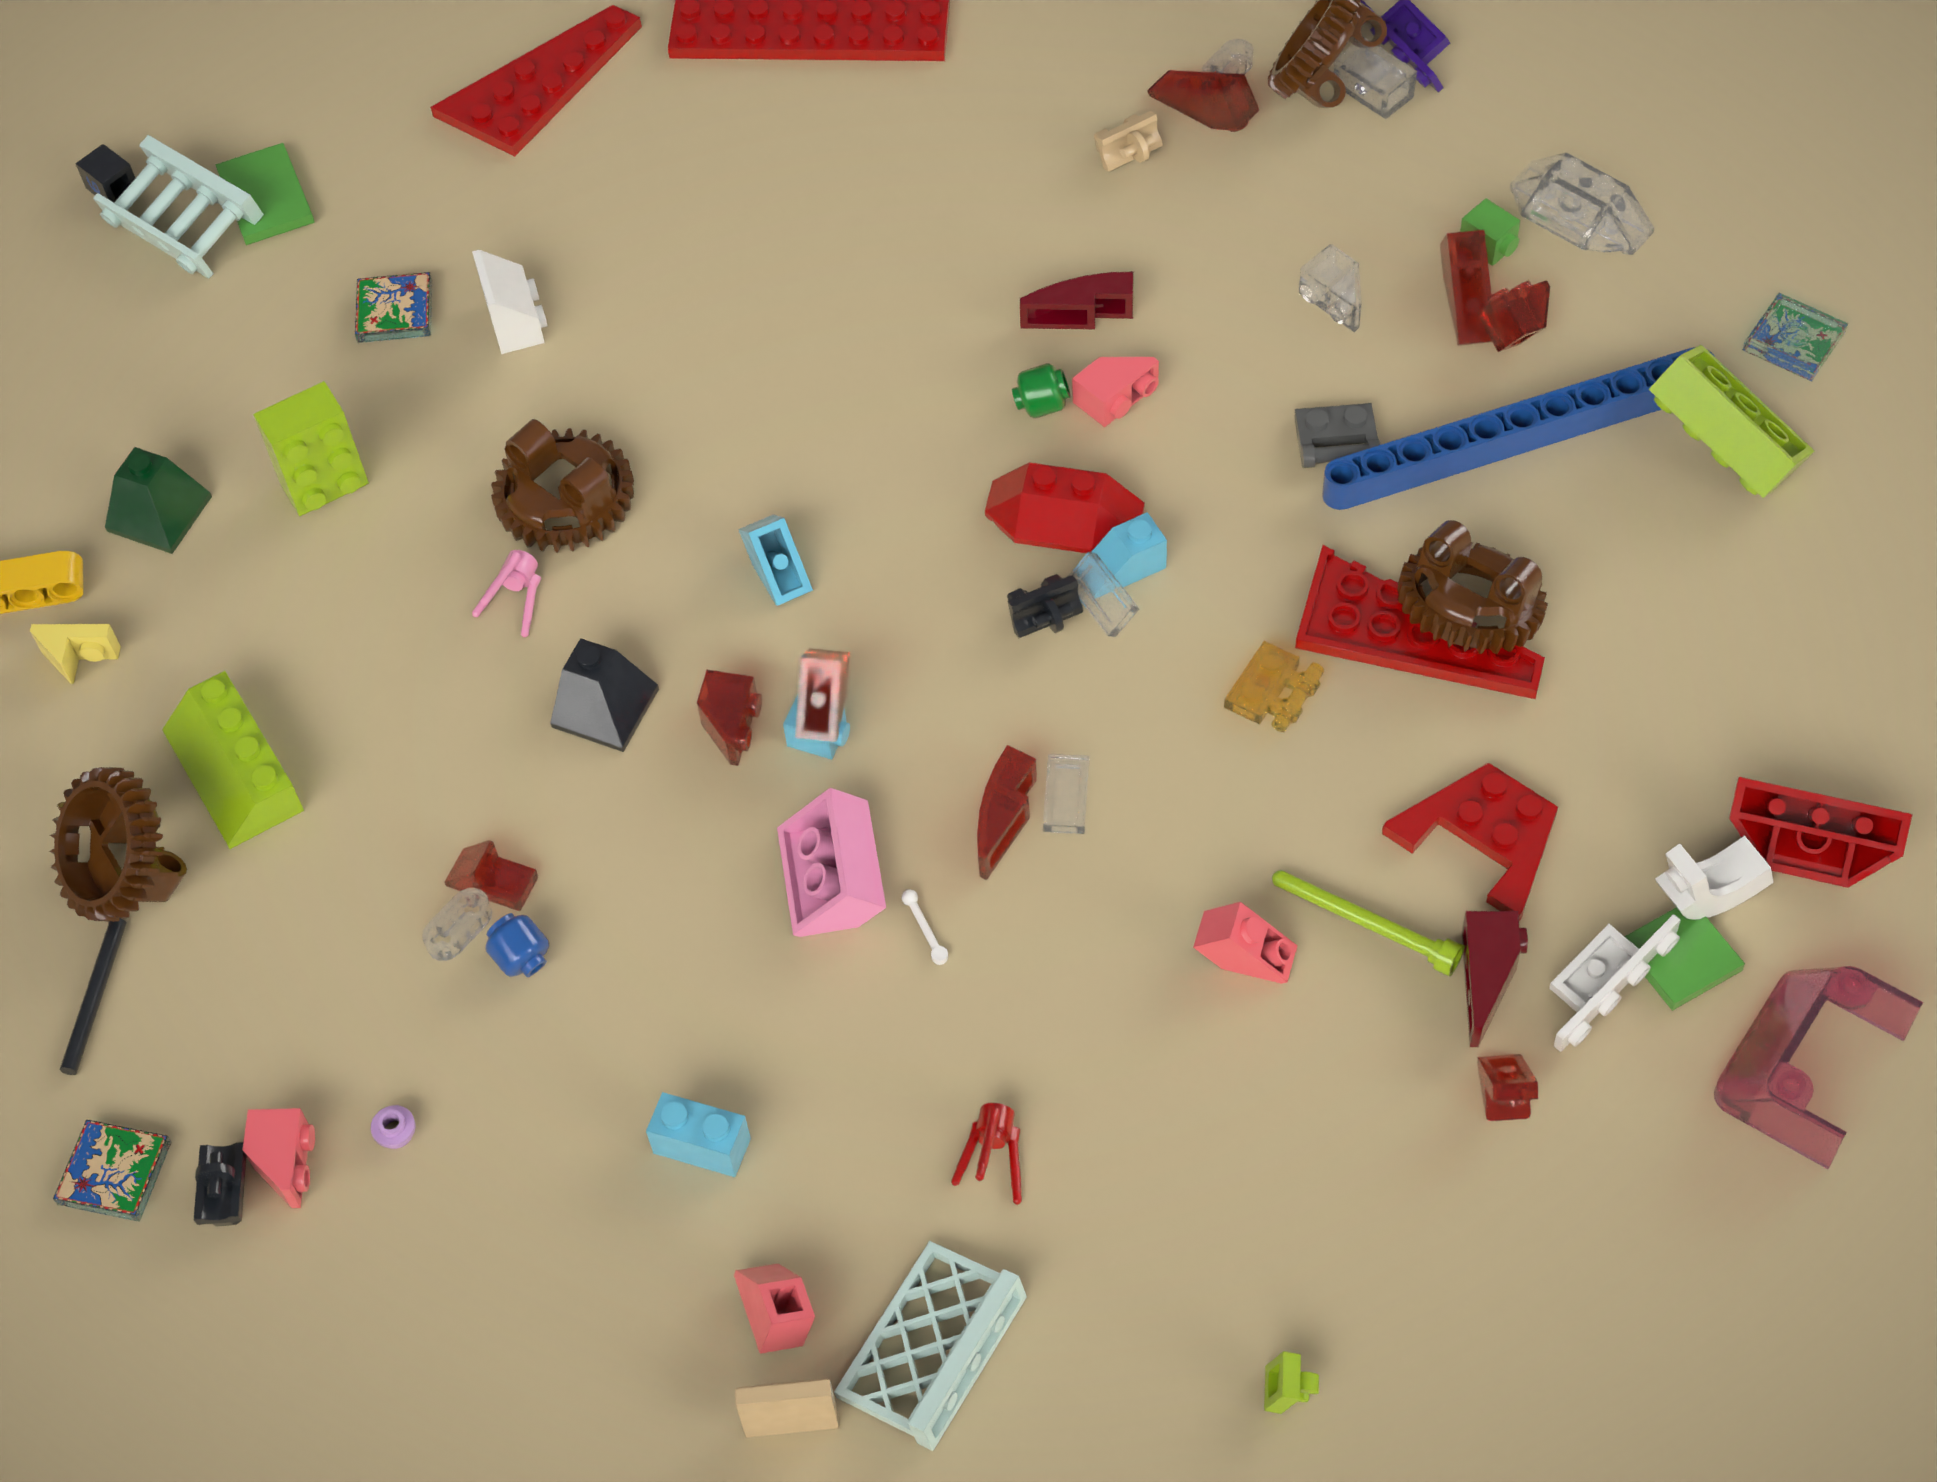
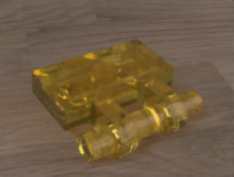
M1263 641L1225 697L1224 708L1259 725L1267 713L1275 716L1271 723L1272 727L1279 732H1285L1290 723H1296L1303 712L1302 705L1306 699L1314 696L1320 687L1319 679L1324 673V668L1320 664L1312 662L1306 671L1297 672L1300 657ZM1285 687L1293 690L1288 698H1279Z

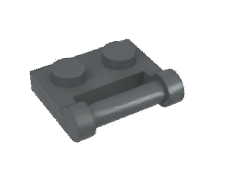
M1372 403L1295 409L1294 419L1303 468L1315 467V463L1330 462L1334 459L1380 445Z

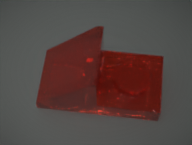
M488 840L463 848L444 883L447 887L521 911L539 877L536 869L499 857L494 842Z
M1521 1054L1477 1057L1487 1120L1503 1121L1530 1118V1100L1538 1099V1081Z

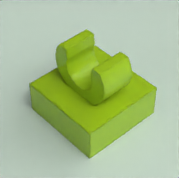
M1283 1351L1265 1366L1264 1411L1282 1414L1296 1402H1308L1309 1393L1316 1395L1319 1393V1375L1313 1372L1301 1371V1354Z

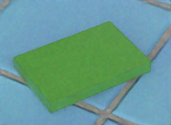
M284 143L215 164L219 176L250 194L264 214L255 225L243 218L237 221L246 245L315 223Z

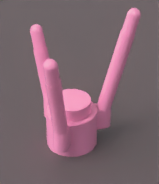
M512 550L508 554L498 576L472 611V616L478 617L502 585L512 591H520L522 588L527 587L521 629L522 637H527L532 620L536 589L541 581V577L535 574L538 567L536 559L525 551Z

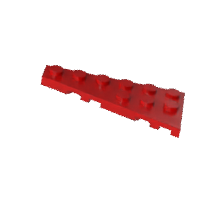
M611 5L431 106L432 115L434 118L515 157L642 28L640 17L615 5Z

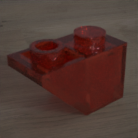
M1528 280L1512 288L1510 291L1508 288L1501 289L1489 296L1487 300L1490 304L1477 312L1497 352L1518 346L1546 328L1550 285L1547 280L1534 285Z
M707 669L697 699L701 725L729 764L738 766L742 752L748 751L752 740V728L750 725L753 717H759L762 706V694L757 693L753 676Z

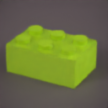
M325 381L253 414L281 487L299 517L369 484L344 411Z

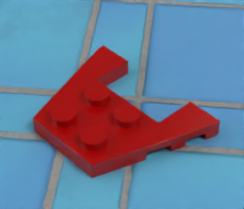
M1487 763L1387 820L1383 824L1382 834L1413 854L1437 825L1442 826L1508 869L1487 894L1486 903L1499 911H1518L1520 921L1557 815L1558 806L1497 767Z

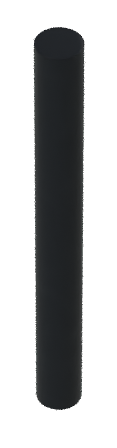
M121 918L117 922L108 923L60 1066V1071L64 1074H77L127 924Z

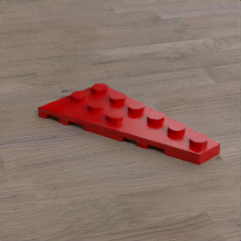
M1322 545L1297 633L1296 649L1536 700L1545 657L1517 645L1509 652L1501 647L1498 654H1494L1490 649H1485L1482 654H1479L1476 648L1469 647L1464 652L1463 646L1452 644L1449 647L1448 641L1440 638L1434 641L1433 633L1430 631L1421 633L1420 623L1411 624L1409 621L1410 614L1402 612V604L1398 601V582L1392 579L1382 580L1366 572V566L1355 560L1349 563L1335 556V550ZM1473 621L1472 627L1477 628V623Z

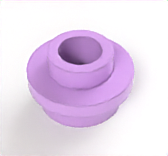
M392 1105L381 1109L371 1122V1133L374 1140L379 1145L391 1149L401 1148L408 1144L416 1129L412 1113L407 1108L399 1105ZM399 1121L396 1128L385 1129L389 1123Z

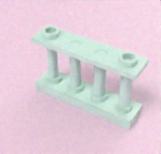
M147 135L139 145L148 157L146 160L147 166L115 202L110 201L99 193L93 197L102 209L100 216L114 228H118L121 225L174 257L179 266L188 273L194 274L197 271L209 279L214 273L202 257L234 220L239 221L243 218L255 225L264 214L250 194ZM166 172L171 175L172 181L140 218L127 211L159 174L164 175ZM191 187L196 190L198 195L165 233L153 227L154 223L184 189L189 190ZM218 203L222 206L223 211L191 248L178 242L209 204L214 205Z

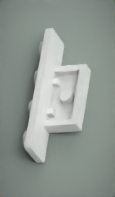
M1673 914L1640 949L1613 926L1608 924L1550 983L1549 989L1577 1012L1556 1034L1554 1047L1557 1050L1563 1051L1569 1043L1574 1047L1579 1045L1592 1029L1589 1023L1599 1013L1605 1017L1616 1007L1622 998L1618 993L1628 983L1634 987L1646 976L1651 968L1648 965L1650 960L1657 953L1664 957L1671 951L1680 939L1676 933L1681 920Z

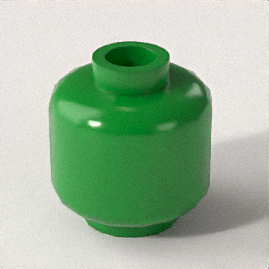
M1049 363L1020 372L1017 377L1018 387L1012 388L1017 409H1025L1032 418H1040L1063 410L1066 405V399L1071 397L1063 370H1056Z

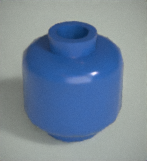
M509 913L495 922L486 933L489 937L485 945L486 952L509 977L518 976L522 973L526 977H530L537 973L547 962L543 956L549 948V941L527 915L514 916L513 913Z

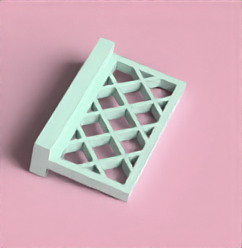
M929 1241L835 1389L834 1394L836 1398L914 1436L917 1444L933 1451L1027 1298L1019 1276L1005 1269L998 1273ZM935 1258L951 1266L953 1276L931 1283L927 1282L925 1273ZM957 1268L964 1272L958 1274ZM977 1279H982L991 1284L984 1296L966 1301L962 1284ZM956 1286L960 1304L935 1311L931 1294ZM925 1296L929 1314L904 1321L902 1310L906 1303ZM974 1311V1313L972 1314V1316H971V1318H970L969 1312ZM963 1314L966 1326L961 1334L942 1339L938 1322ZM932 1324L937 1342L911 1349L907 1332ZM901 1334L906 1352L880 1359L878 1348L882 1341ZM940 1352L942 1365L937 1373L919 1378L914 1360ZM909 1363L913 1380L887 1388L883 1370ZM877 1372L881 1391L865 1396L852 1391L860 1377ZM927 1388L923 1394L922 1389ZM916 1391L918 1404L908 1419L893 1412L890 1399ZM883 1401H884L885 1407H883V1406H881V1405H879V1404H877V1403H880V1402H883Z

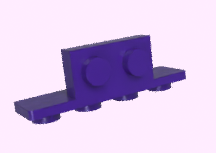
M1363 0L1360 1L1369 9H1371ZM1399 0L1381 16L1387 26V35L1381 44L1384 46L1389 42L1394 47L1390 52L1402 66L1409 63L1414 68L1411 73L1424 88L1430 84L1439 93L1444 87L1427 64L1451 43L1410 0ZM1374 26L1370 29L1373 36L1375 35Z

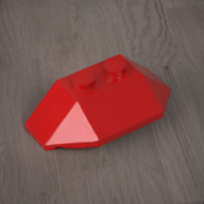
M1029 462L992 481L985 508V516L990 521H993L1014 543L1090 554L1113 527L1142 515L1145 502L1107 473Z
M1738 777L1729 819L1741 838L1744 835L1769 864L1772 871L1849 888L1891 862L1903 857L1913 814Z

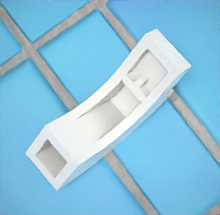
M1745 835L1718 854L1698 863H1695L1682 845L1678 844L1665 853L1669 869L1655 878L1658 885L1682 915L1694 920L1705 916L1709 918L1730 910L1774 883L1771 867Z

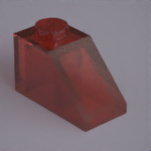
M809 648L800 657L795 738L829 742L837 741L847 695L850 652Z

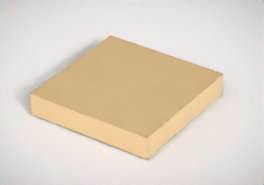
M828 1378L744 1386L735 1389L736 1408L746 1438L839 1428L838 1411L831 1381Z

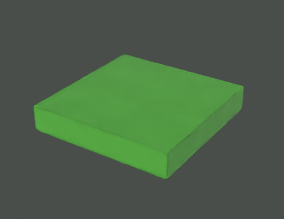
M1677 907L1624 936L1640 949L1673 914L1681 920L1676 933L1680 937L1679 941L1664 957L1657 953L1650 960L1648 965L1651 968L1645 976L1672 1011L1740 973L1745 965L1743 960L1706 916L1696 920L1688 919L1682 915Z

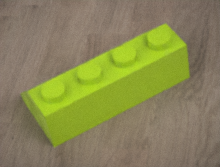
M1702 345L1681 354L1648 389L1655 395V403L1666 413L1671 414L1673 412L1683 422L1682 427L1685 432L1697 441L1702 440L1712 449V457L1723 467L1728 468L1730 466L1741 477L1739 481L1742 486L1754 495L1759 494L1764 498L1815 452Z
M226 671L189 688L162 731L229 849L303 812L304 809L290 779Z

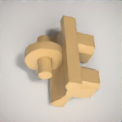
M1152 111L1141 116L1134 114L1126 118L1122 125L1112 130L1103 129L1094 134L1096 149L1100 153L1105 170L1110 172L1134 159L1142 163L1149 159V152L1163 146L1157 129V114Z

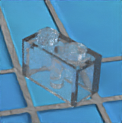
M1351 45L1334 62L1333 73L1344 82L1346 94L1384 119L1390 117L1414 97L1417 71L1409 64L1402 62L1385 51L1379 45L1371 48H1359Z

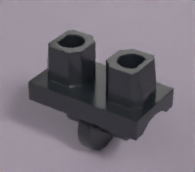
M1055 574L1045 578L1041 588L1031 592L1020 588L1007 595L1013 630L1018 638L1048 626L1054 633L1060 632L1064 629L1063 620L1083 613V607L1078 595V582L1073 575L1062 578Z
M243 1142L234 1143L229 1146L200 1145L198 1167L195 1172L197 1184L193 1219L197 1225L229 1226L242 1222L247 1158L242 1150Z

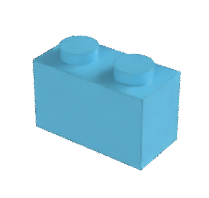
M664 1092L660 1096L646 1129L653 1154L732 1177H736L751 1140L744 1115Z

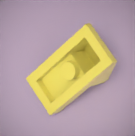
M31 624L30 632L42 654L70 684H74L79 660L96 662L102 659H118L121 646L110 624Z

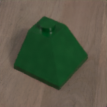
M134 447L114 475L105 528L109 533L173 554L212 498V495L167 457Z

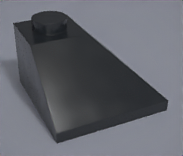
M580 638L561 672L550 722L551 727L624 752L656 696L659 686L617 650Z

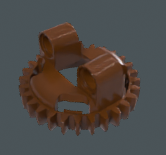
M1316 0L1313 7L1308 10L1295 31L1292 32L1289 40L1285 43L1282 51L1278 54L1279 57L1273 63V68L1269 71L1268 86L1284 99L1297 92L1319 108H1332L1339 105L1345 97L1346 88L1340 77L1328 68L1338 58L1348 41L1359 48H1371L1380 45L1387 35L1385 21L1361 3V0ZM1366 21L1372 23L1375 28V35L1371 41L1365 40L1361 34L1362 25ZM1326 81L1334 88V95L1328 102L1324 101L1320 96V87Z
M531 419L506 441L504 450L507 459L503 458L501 460L504 470L495 471L497 481L491 484L494 493L491 495L495 506L497 518L502 522L505 531L512 533L515 541L523 539L527 547H531L537 542L542 552L548 545H553L556 553L559 552L561 546L568 545L573 552L577 543L583 542L586 547H589V539L593 537L603 541L602 531L604 530L615 532L614 521L624 522V511L631 510L630 500L634 498V478L629 460L624 459L621 448L614 449L612 440L602 444L601 434L598 433L589 439L587 430L584 429L579 435L574 437L571 428L567 429L565 436L559 437L556 429L552 430L551 433L540 421ZM559 459H565L575 468L560 481L558 490L561 499H558L535 483L534 480ZM607 472H608V473L610 474V476H611L612 485H610V480H609V476H608ZM573 516L578 519L580 526L577 528H573L572 525L552 526V531L546 530L544 521L549 518Z
M1454 520L1445 521L1425 539L1423 547L1419 548L1417 555L1410 554L1408 562L1403 564L1397 588L1398 601L1402 604V612L1410 614L1409 621L1411 624L1420 623L1421 633L1430 631L1433 633L1434 641L1440 638L1448 641L1449 647L1452 644L1463 646L1464 652L1470 647L1476 648L1479 654H1482L1485 649H1490L1494 654H1498L1501 647L1509 652L1513 650L1515 645L1518 647L1524 646L1526 641L1533 639L1539 630L1548 603L1544 602L1547 595L1546 592L1540 591L1542 586L1540 568L1531 559L1525 557L1513 559L1508 553L1505 554L1494 547L1480 545V543H1476L1472 549L1473 542H1471L1468 529L1460 522ZM1457 573H1464L1492 582L1488 597L1485 598L1451 579ZM1426 579H1428L1433 590L1427 597L1423 591V586L1420 585ZM1499 615L1507 618L1504 628H1498L1497 625L1472 627L1476 616Z
M99 767L93 768L90 772H82L80 779H73L71 782L72 789L64 791L63 794L66 801L57 805L60 815L53 819L56 824V831L50 835L54 838V849L49 852L55 855V863L51 868L58 872L54 882L59 886H63L60 896L68 899L67 906L75 909L78 916H84L88 920L117 922L119 918H129V911L137 912L139 910L138 902L168 901L187 873V867L184 861L176 854L165 851L164 847H156V842L163 838V834L156 833L161 826V817H158L155 809L157 802H152L149 799L151 789L142 788V778H134L133 771H125L124 768ZM79 826H89L91 831L90 858L88 862H78ZM108 843L127 844L123 869L118 864Z

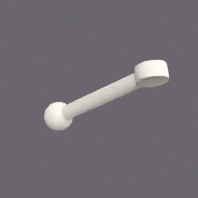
M911 889L905 890L901 897L902 902L910 906L932 949V961L937 965L946 963L948 951L945 947L939 946L917 903V893Z

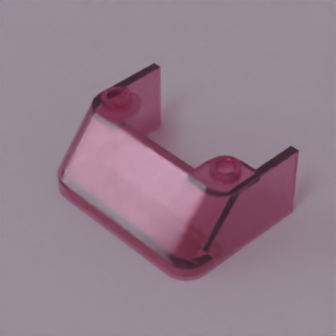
M1853 966L1797 969L1783 974L1719 1076L1714 1089V1099L1724 1112L1826 1169L1830 1168L1847 1132L1806 1110L1813 1096V1083L1805 1072L1789 1064L1790 1059L1826 1000L1902 1041L1907 1037L1923 1004L1922 1001Z

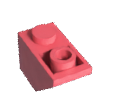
M1099 357L1072 378L1073 403L1103 427H1106L1116 418L1120 419L1125 416L1131 406L1143 397L1150 396L1156 390L1159 383V361L1154 357Z
M1237 902L1204 911L1193 948L1221 969L1282 984L1288 982L1297 945L1242 902Z
M301 1108L248 1109L242 1149L253 1169L291 1208H301L302 1193L307 1192L310 1186V1170L308 1165H306L308 1151H313L315 1146L314 1126L308 1123Z
M780 1264L735 1270L734 1278L759 1353L802 1347L815 1319L802 1277Z

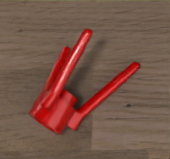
M986 1103L981 1106L978 1121L972 1123L969 1139L951 1179L952 1185H959L978 1141L982 1145L975 1175L978 1181H982L985 1177L991 1149H1001L1005 1146V1143H1008L1013 1202L1016 1205L1022 1202L1018 1149L1020 1128L1013 1126L1015 1117L1013 1109L1000 1103Z

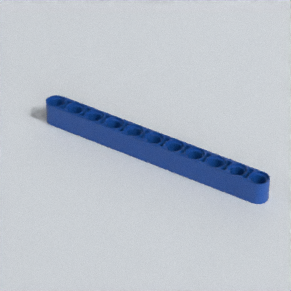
M1693 348L1334 459L1325 467L1322 492L1323 501L1333 509H1349L1662 410L1654 401L1655 395L1648 389L1681 354Z

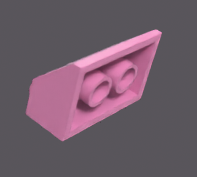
M829 788L777 827L794 936L803 937L857 928L886 908L868 800Z

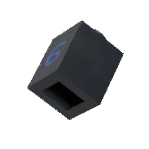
M104 144L75 163L85 188L94 195L99 193L112 202H115L135 179L130 164Z

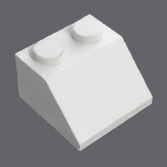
M482 250L472 251L501 354L544 343L541 328L548 325L542 305L534 306L533 301L539 300L534 278L526 280L523 266Z

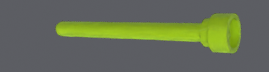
M1279 870L1272 875V882L1275 886L1427 956V961L1434 964L1433 969L1450 977L1460 963L1465 948L1463 944L1447 938L1445 941L1439 938L1433 941L1285 871Z

